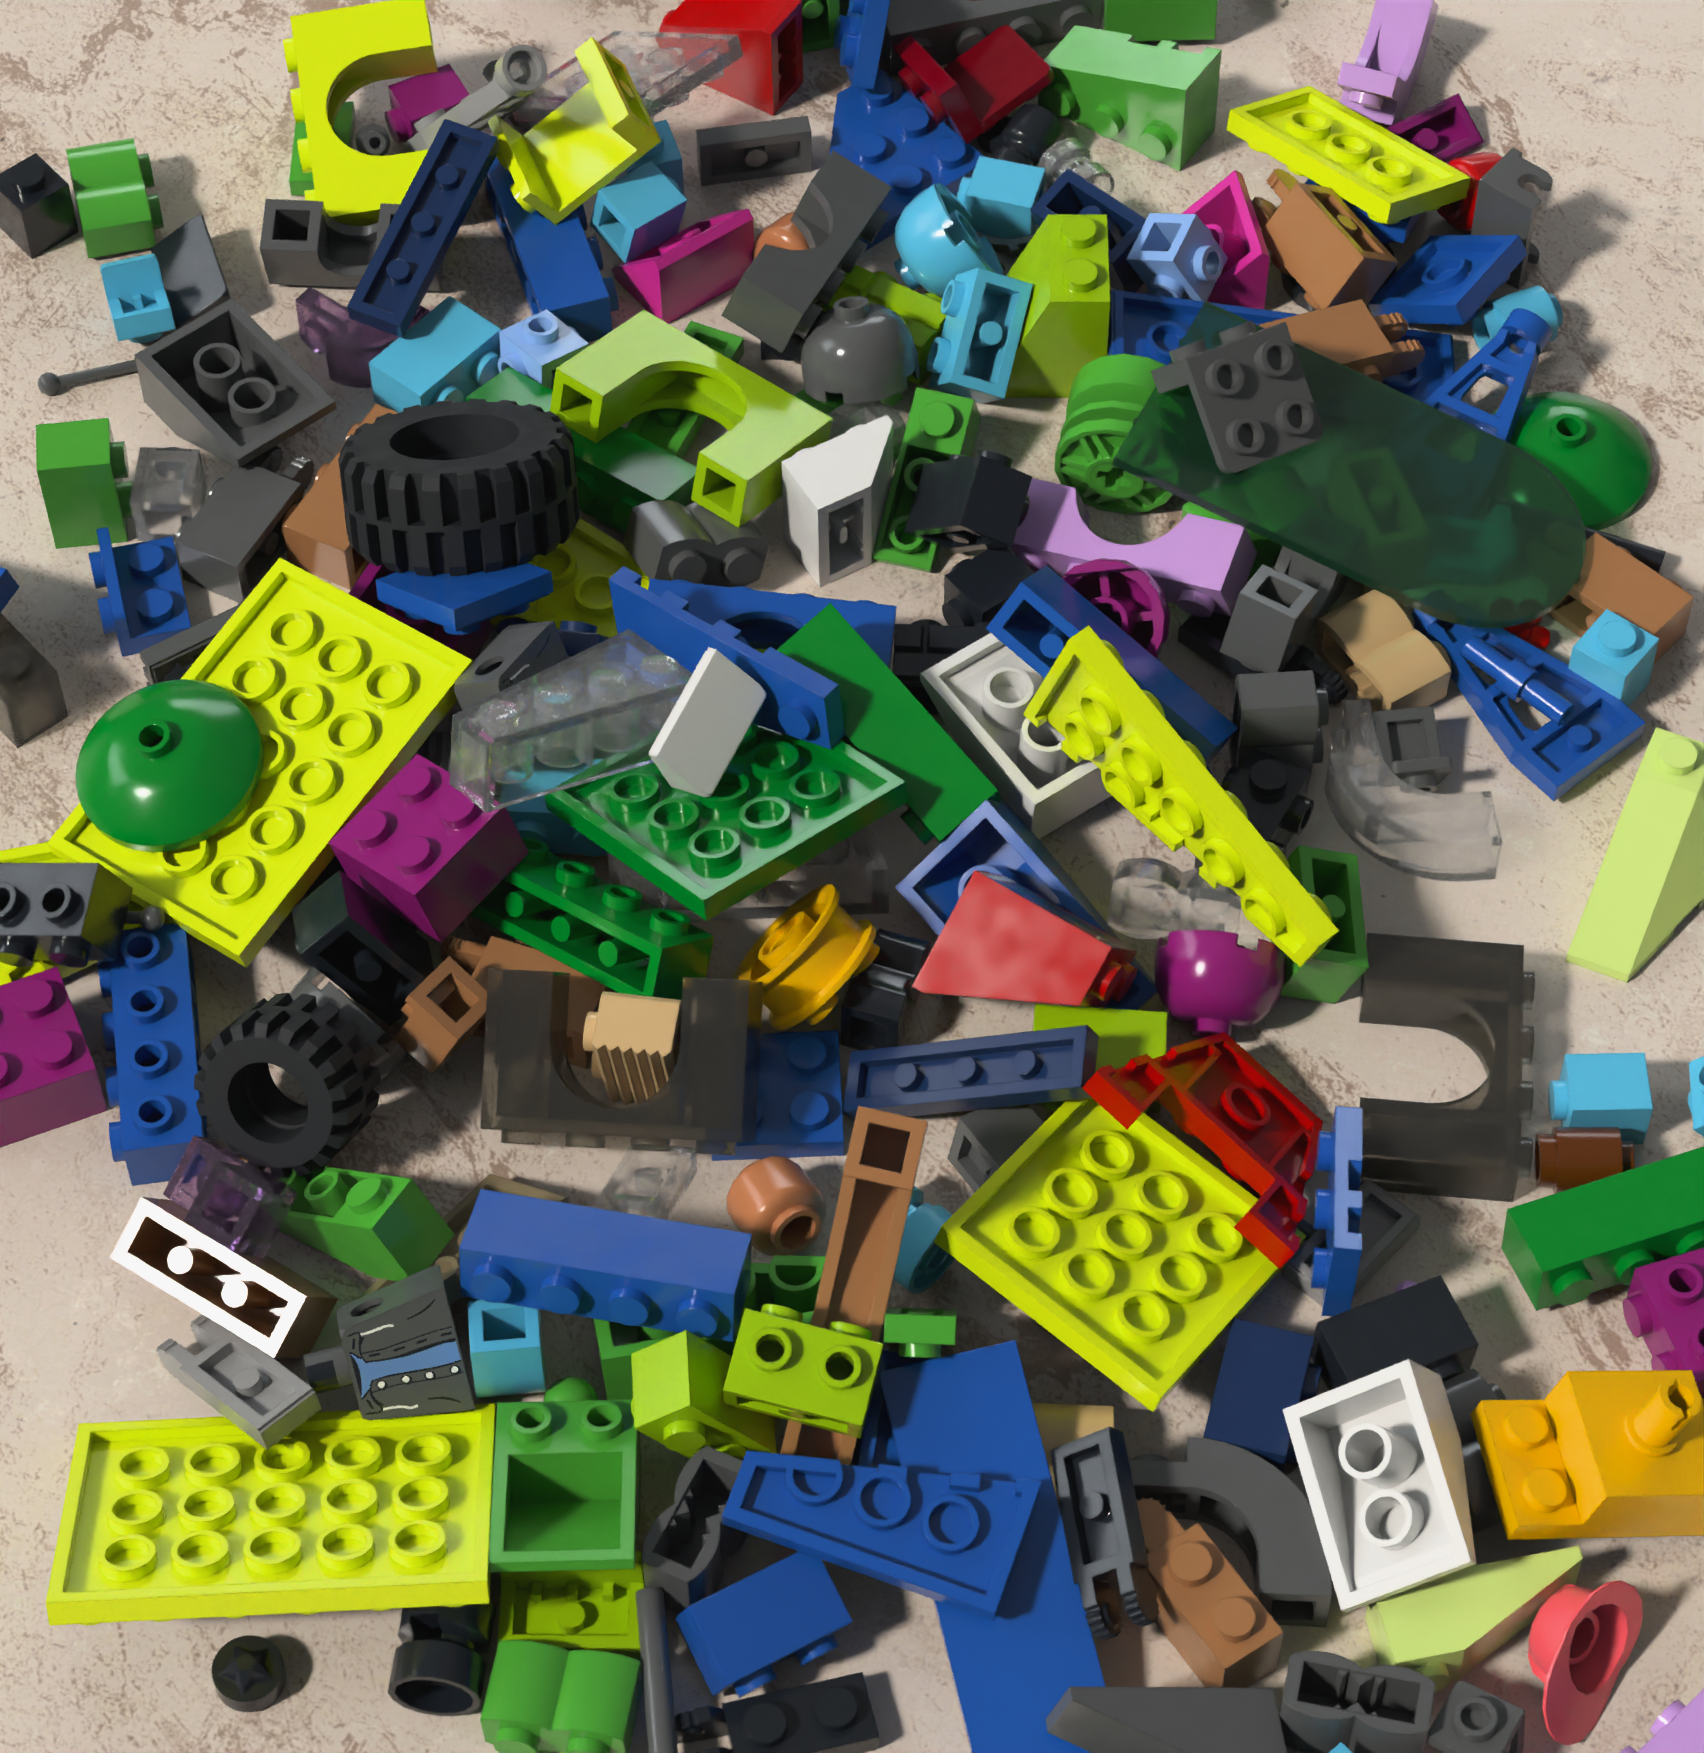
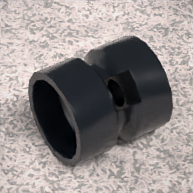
M489 1599V1604H470L460 1607L430 1606L402 1608L398 1637L403 1644L395 1649L388 1686V1694L392 1700L410 1710L435 1716H459L470 1714L478 1709L481 1702L487 1666L482 1655L488 1652L496 1611L493 1602Z

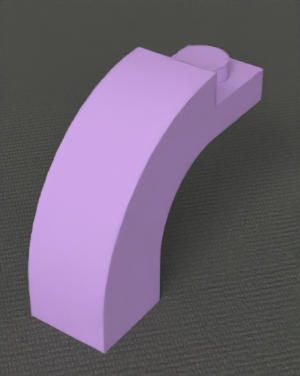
M1376 0L1368 31L1355 64L1342 63L1337 85L1343 89L1341 104L1372 121L1394 125L1400 120L1417 81L1439 8L1434 0Z

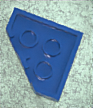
M880 68L877 70L874 90L852 87L851 85L837 94L829 155L834 150L892 187L881 206L883 210L889 213L884 225L872 243L864 238L861 239V241L868 244L865 250L867 251L895 233V226L904 208L926 188L928 189L933 184L941 183L955 196L958 195L962 178L972 177L979 156L983 155L969 143L966 144L947 124L943 122L939 125L921 102L915 100L908 91Z

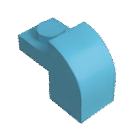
M471 1298V1301H468L469 1341L476 1397L485 1398L546 1392V1367L541 1310Z

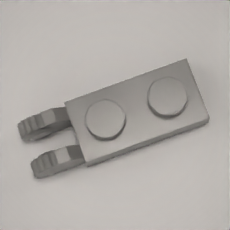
M203 1314L193 1320L190 1325L195 1339L204 1348L199 1354L195 1356L172 1338L157 1347L156 1351L161 1359L160 1361L174 1378H177L179 1382L267 1450L322 1409L317 1394L310 1385L266 1352Z

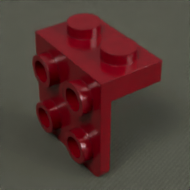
M1009 25L997 28L944 68L911 35L893 48L904 66L897 74L915 100L921 99L929 114L939 125L946 121L966 144L977 136L990 131L999 120L1021 104L1035 98L1054 79V73L1050 66Z

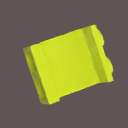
M593 37L574 51L589 83L528 132L521 135L497 115L487 121L493 135L498 137L500 150L496 158L511 173L515 182L510 186L513 196L527 212L532 214L537 210L555 225L661 142L625 64Z

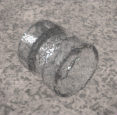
M1066 138L1055 143L1044 153L1037 166L1045 168V187L1047 189L1052 186L1067 168L1110 196L1114 189L1112 175L1102 164L1092 162V154L1076 138Z

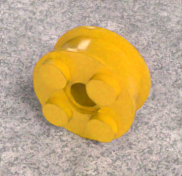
M826 884L810 891L783 912L754 943L734 975L732 988L742 996L752 993L770 1010L769 1023L776 1030H786L803 1020H806L811 1025L820 1022L836 1005L839 997L835 993L851 975L856 976L864 971L879 953V946L873 942L876 935L875 925L867 919L855 921L838 904L840 893L832 884Z

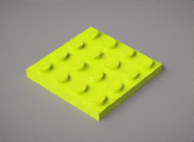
M1093 1098L1066 1100L940 1227L934 1240L935 1244L1152 1412L1157 1409L1231 1326L1233 1318H1238L1285 1266L1284 1264L1279 1269L1234 1228L1258 1200L1255 1196L1145 1113L1126 1129ZM1296 1229L1295 1235L1301 1238V1246L1304 1239L1306 1238V1235L1302 1233L1300 1230Z

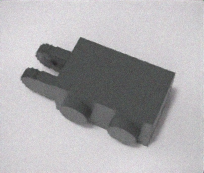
M274 446L239 468L233 466L224 478L217 479L210 489L206 502L192 519H187L181 525L176 535L175 549L178 554L183 580L238 603L245 599L286 551L285 540L281 532L282 522L288 509L293 504H299L302 501L304 490L311 483L313 472L315 471L313 461L299 455L292 460L291 465H288L281 475L276 474L282 464L283 451H281L282 448Z

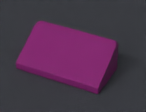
M1459 93L1386 128L1445 163L1484 143Z

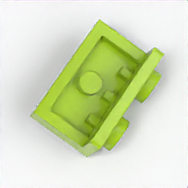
M636 1551L635 1569L500 1572L501 1596L498 1642L501 1640H527L554 1645L568 1651L596 1650L611 1652L641 1661L635 1593L645 1588L642 1552Z

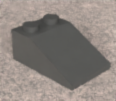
M232 298L135 354L144 402L178 437L238 468L337 409L335 400Z

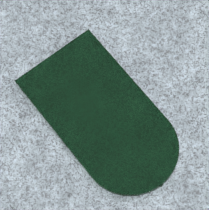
M1205 301L1185 337L1180 339L1179 347L1204 339L1208 350L1222 344L1219 332L1249 321ZM1254 324L1256 331L1265 329L1261 326ZM1295 342L1293 344L1323 426V434L1318 441L1242 471L1224 474L1219 470L1189 385L1161 394L1158 393L1155 387L1139 416L1134 418L1133 426L1112 463L1113 466L1412 608L1453 624L1478 628H1503L1530 622L1552 611L1566 598L1573 586L1581 580L1580 572L1586 554V536L1582 518L1567 489L1547 467L1525 451Z

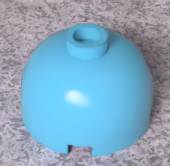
M941 183L933 184L928 189L923 190L904 208L895 226L894 241L901 258L894 262V266L910 289L916 290L922 286L927 292L942 298L946 286L951 280H955L957 274L978 267L1001 275L1004 272L1000 260L987 237L983 235L979 238L969 223L974 218L957 197Z

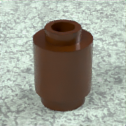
M1553 1127L1551 1134H1536L1534 1149L1537 1187H1552L1555 1194L1634 1169L1632 1140H1621L1619 1127Z

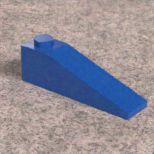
M986 799L895 886L937 935H940L973 872L978 870L1005 875L1120 940L1050 851L1008 804L1003 801ZM1135 957L1131 965L1137 968V973L1129 990L1119 1002L1111 999L1107 1008L1140 1010L1158 993L1155 982Z

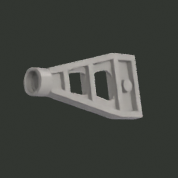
M516 45L510 48L497 60L491 82L460 101L461 103L448 112H445L444 108L414 123L418 133L402 145L405 152L429 150L444 119L479 131L490 127L487 121L495 115L499 116L502 120L506 119L524 105L532 93L544 82L547 66L541 53L528 45ZM511 63H520L519 69L510 73Z

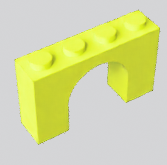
M389 0L290 16L293 38L283 39L284 53L288 72H298L300 88L290 89L291 103L295 122H305L307 138L297 140L298 152L303 174L312 172L314 189L304 191L305 200L323 201L326 213L340 223L353 226L372 225L379 221L381 203L401 204L428 152L427 149L387 156L368 155L350 148L334 133L335 119L341 106L360 88L377 81L438 72L425 0Z

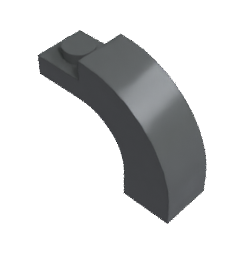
M1187 1436L1184 1461H1170L1166 1457L1155 1454H1145L1129 1459L1137 1501L1142 1500V1497L1144 1499L1152 1497V1500H1159L1161 1505H1165V1511H1170L1175 1519L1195 1520L1209 1524L1226 1533L1240 1546L1252 1569L1254 1595L1278 1625L1326 1627L1332 1598L1330 1570L1311 1505L1300 1489L1286 1475L1269 1462L1243 1448L1199 1437Z

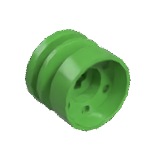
M1130 354L1101 356L1083 365L1073 379L1066 407V421L1062 425L1060 441L1055 453L1054 471L1061 485L1077 489L1083 503L1102 511L1121 514L1148 512L1165 504L1176 491L1179 471L1183 462L1184 446L1187 443L1193 416L1194 399L1188 385L1161 394L1158 393L1151 371L1165 366V364L1149 357Z

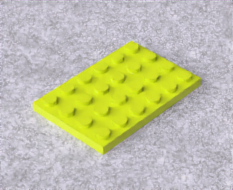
M279 557L181 678L209 682L228 690L245 704L258 724L264 744V763L257 788L245 808L226 827L197 844L172 851L145 852L121 846L104 836L93 825L83 810L81 803H79L47 844L55 856L67 863H100L133 888L132 901L144 908L152 905L160 907L166 915V921L171 924L174 923L188 934L247 968L335 856L328 842L411 760L457 701L454 692L455 681L473 664V661ZM162 739L156 741L150 747L156 746L162 741Z
M474 1404L475 1409L460 1412L379 1420L362 1419L360 1410L317 1412L268 1450L224 1416L79 1423L46 1598L49 1625L80 1624L90 1626L109 1622L149 1620L166 1622L174 1619L241 1618L250 1615L290 1613L310 1615L330 1611H385L393 1608L460 1607L470 1604H489L491 1573H489L488 1559L497 1417L496 1404Z

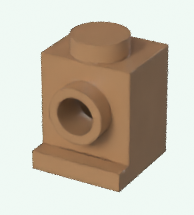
M448 956L406 998L405 1001L407 1003L401 1011L408 1017V1020L394 1040L433 1075L474 1034L498 1000Z

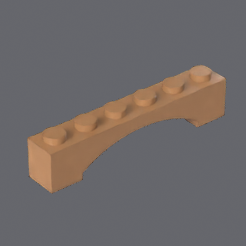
M858 1106L811 1325L830 1329L831 1322H846L868 1329L872 1332L871 1340L875 1342L880 1341L928 1121ZM788 1420L780 1454L836 1459L841 1464L852 1465L858 1438Z

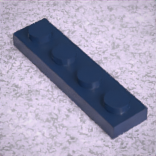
M444 119L347 305L349 319L401 338L404 337L500 150L498 137Z
M1088 1025L852 1051L850 1052L843 1112L855 1122L858 1106L910 1117L1092 1098L1082 1087L1095 1073L1099 1036Z

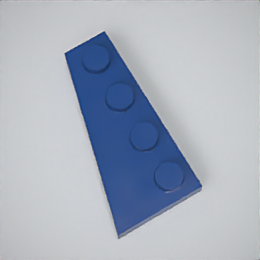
M622 566L608 579L625 681L679 699L703 654L710 647L717 649L758 682L767 693L765 701L752 722L753 724L830 750L845 736L839 684L772 647H769L764 653L757 651L741 636V630L721 619L713 626L688 612V601L668 590L661 596H658L641 587L642 576L625 566Z
M747 1450L723 1511L722 1524L994 1621L1037 1501L1042 1481L1016 1478V1482L981 1479V1474L951 1471L950 1475L907 1471L908 1467L879 1464V1468L844 1465L836 1459Z

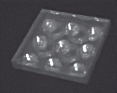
M614 31L598 41L625 64L653 123L655 115L667 107H673L687 101L690 98L689 92L701 84L721 78L724 75V69L743 56L738 35ZM577 56L546 75L542 85L532 93L524 105L513 113L515 121L540 122L589 83Z

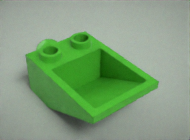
M569 1376L560 1378L552 1383L547 1389L542 1402L497 1403L488 1559L489 1573L635 1569L640 1516L641 1444L640 1431L634 1429V1418L631 1412L632 1399L598 1400L594 1388L587 1381L579 1377Z

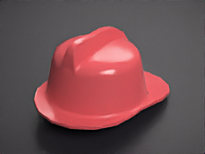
M1622 1580L1606 1582L1596 1590L1566 1584L1546 1600L1532 1623L1529 1635L1528 1660L1532 1672L1545 1684L1542 1707L1545 1727L1552 1739L1563 1745L1569 1746L1581 1742L1593 1730L1606 1706L1618 1674L1638 1640L1643 1620L1642 1599L1634 1586Z

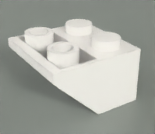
M888 415L867 424L856 425L842 435L815 447L802 449L792 457L782 461L784 540L819 588L872 564V556L893 479V421Z

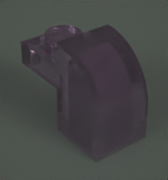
M310 286L295 300L301 340L314 352L326 354L330 380L349 387L372 388L369 362L399 337L349 319L347 307ZM420 305L407 330L427 315L429 310Z
M196 1135L190 1141L163 1193L164 1196L188 1210L184 1219L185 1222L233 1253L259 1258L266 1256L297 1198L296 1191L271 1172L258 1170L212 1140Z

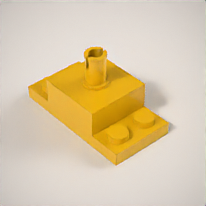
M1692 1370L1567 1371L1544 1400H1481L1470 1414L1507 1540L1704 1536V1398L1699 1393Z

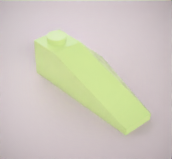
M1658 727L1654 730L1638 768L1566 957V962L1626 983L1673 936L1676 926L1695 907L1699 909L1704 904V743Z

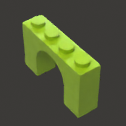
M642 310L557 367L550 411L557 415L567 427L594 443L599 442L635 416L650 410L666 408L683 409L703 414L717 421L728 432L699 452L691 500L738 528L783 496L782 461L792 457L802 449L812 448L828 441L833 421L832 417L646 310Z

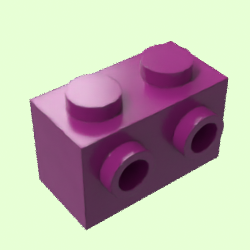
M1700 1248L1635 1268L1627 1297L1623 1300V1313L1631 1333L1636 1338L1643 1337L1652 1355V1370H1692L1699 1393L1704 1398V1248Z

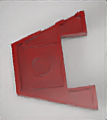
M1222 1032L1173 1046L1166 1055L1151 1058L1148 1054L1134 1057L1125 1067L1114 1069L1111 1064L1100 1067L1082 1087L1086 1093L1126 1129L1154 1101H1158L1172 1114L1174 1122L1181 1130L1199 1138L1221 1159L1224 1168L1230 1175L1240 1181L1247 1182L1260 1194V1198L1234 1228L1279 1269L1296 1253L1301 1240L1300 1237L1295 1235L1297 1224L1305 1217L1308 1200L1303 1196L1305 1182L1314 1172L1318 1134L1322 1130L1323 1121L1227 1033Z

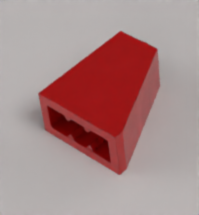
M684 0L676 10L669 11L661 22L659 39L662 41L664 67L774 116L803 84L801 0Z

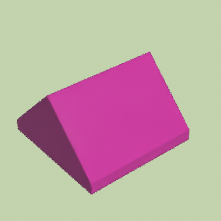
M1234 170L1181 214H1196L1202 223L1210 229L1213 238L1228 257L1207 302L1264 310L1270 256L1243 174Z
M743 209L703 218L626 264L623 262L613 267L611 271L615 279L647 312L669 324L738 285L742 275L753 262V217L749 209Z

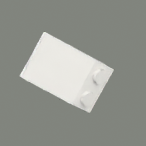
M989 633L923 671L920 675V681L957 745L997 788L1002 801L1006 802L1035 836L1040 839L1112 795L1106 791L1101 778V770L1095 764L1084 759L1077 764L1061 750V742L1065 740V737L1050 723L1046 722L1037 728L1023 715L1044 678L993 634Z
M1408 1359L1283 1409L1341 1611L1350 1612L1476 1564L1461 1439L1441 1375Z

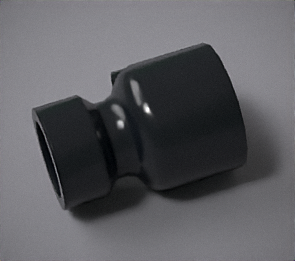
M1024 104L1018 108L1012 117L1006 115L990 131L979 135L978 143L983 150L991 154L989 158L1043 168L1062 145L1065 132L1060 120L1052 112L1042 106Z

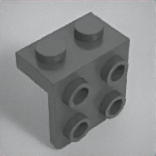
M1253 320L1218 333L1222 342L1221 345L1207 350L1204 339L1181 346L1169 351L1173 363L1151 371L1159 394L1189 385L1219 470L1224 474L1242 471L1316 442L1322 437L1323 426L1286 322L1256 331Z

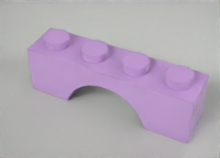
M1032 478L1027 493L1030 499L1029 510L1023 523L1017 528L1013 544L1009 548L1034 573L1048 566L1058 576L1063 578L1064 574L1072 567L1095 559L1126 560L1150 573L1164 590L1167 602L1177 604L1183 611L1204 618L1210 617L1212 613L1228 617L1232 616L1239 592L1247 582L1257 555V551L1245 526L1188 513L1172 530L1155 540L1134 545L1116 544L1100 538L1091 531L1090 514L1075 487Z

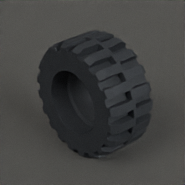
M469 399L468 402H452V400L435 402V405L411 406L403 408V412L387 413L376 417L375 422L372 424L364 423L356 429L354 435H349L340 451L338 461L348 540L361 557L364 556L369 563L377 567L384 564L389 571L398 573L413 571L419 576H434L435 573H450V576L468 575V572L484 570L485 573L502 570L503 566L511 564L519 566L531 562L536 555L545 556L555 551L559 543L564 544L569 539L579 521L580 509L573 436L557 415L551 411L544 412L541 407L527 404L522 406L518 405L516 401L502 399L499 402H487L486 399Z

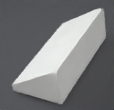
M708 647L707 651H705L649 751V756L671 787L701 797H710L714 793L765 701L767 694L758 682L717 649Z

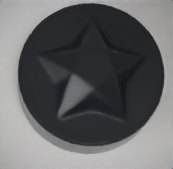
M247 1635L229 1641L218 1651L212 1664V1679L216 1692L225 1705L240 1712H255L270 1706L279 1698L286 1684V1669L282 1655L275 1644L260 1636Z

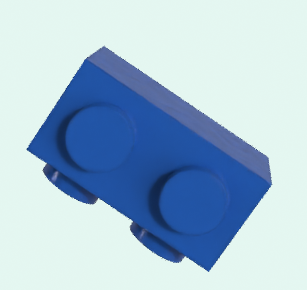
M799 1551L688 1606L674 1618L712 1696L734 1687L739 1698L776 1680L777 1676L772 1666L796 1655L800 1665L804 1666L837 1649L840 1646L834 1635L853 1622L823 1561Z

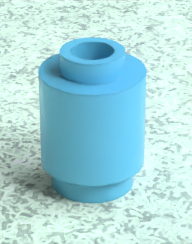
M1536 285L1484 302L1482 309L1478 310L1477 315L1471 319L1472 333L1478 348L1481 350L1496 336L1512 310L1516 308L1529 310L1544 319L1552 330V337L1549 342L1554 341L1558 334V327L1563 322L1562 309L1558 299L1552 293L1548 294L1544 288Z

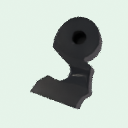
M881 928L876 931L873 942L879 946V953L864 971L850 980L842 1003L841 1045L857 1050L901 1046L905 1029L906 1002L916 1005L921 991L915 989L912 985L930 953L931 946L929 941Z

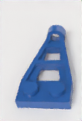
M1522 308L1512 310L1496 336L1392 429L1376 452L1388 451L1420 519L1424 520L1427 516L1473 523L1493 494L1512 434L1539 361V355L1552 337L1550 326L1537 314ZM1484 376L1508 386L1499 409L1493 415L1462 401L1463 397L1477 381ZM1455 421L1479 432L1481 435L1474 459L1464 467L1423 449L1425 441L1447 422Z
M1440 592L1429 595L1412 612L1414 629L1421 632L1430 641L1438 642L1447 652L1451 662L1450 677L1506 758L1551 800L1556 801L1642 737L1646 722L1621 700L1568 669L1569 665L1465 607L1461 605L1456 607ZM1477 635L1510 660L1520 658L1539 672L1538 680L1574 705L1571 716L1560 726L1551 720L1538 730H1531L1525 727L1511 709L1508 701L1510 698L1496 688V683L1489 685L1484 682L1468 664L1467 659L1461 655L1466 642L1472 636Z

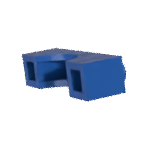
M650 578L649 591L658 596H661L667 590L689 602L688 612L712 626L721 619L741 630V636L754 649H768L772 647L777 650L831 603L889 669L891 667L897 606L877 604L868 600L848 601L815 597L806 593L785 594L758 591L743 586L732 588L696 584L687 580L669 581Z

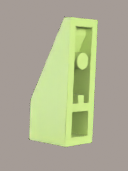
M1579 1546L1466 1567L1368 1604L1365 1619L1379 1665H1395L1415 1670L1436 1683L1435 1692L1446 1688L1451 1682L1459 1680L1532 1623L1540 1607L1558 1589L1566 1584H1576L1583 1560Z

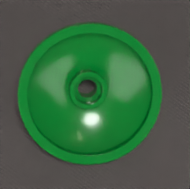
M1554 391L1529 394L1526 396L1512 434L1494 492L1488 501L1490 502L1492 497L1596 530H1602L1622 521L1643 500L1649 486L1652 471L1650 449L1637 426L1627 416L1609 404L1586 395L1571 392ZM1479 432L1475 439L1472 460L1480 442L1481 435Z
M180 679L146 686L113 705L96 722L86 737L79 753L75 774L79 801L93 825L104 836L121 846L145 852L172 851L192 846L206 840L226 827L238 816L251 799L263 769L264 744L258 724L245 704L233 693L218 685L199 680ZM162 739V741L159 744L150 747L153 743Z

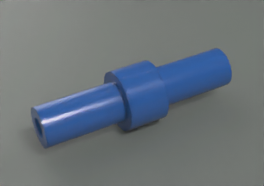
M1477 635L1472 636L1466 642L1461 655L1497 681L1496 688L1516 703L1522 700L1526 701L1559 726L1564 724L1571 716L1574 705L1538 680L1539 672L1520 658L1510 660Z

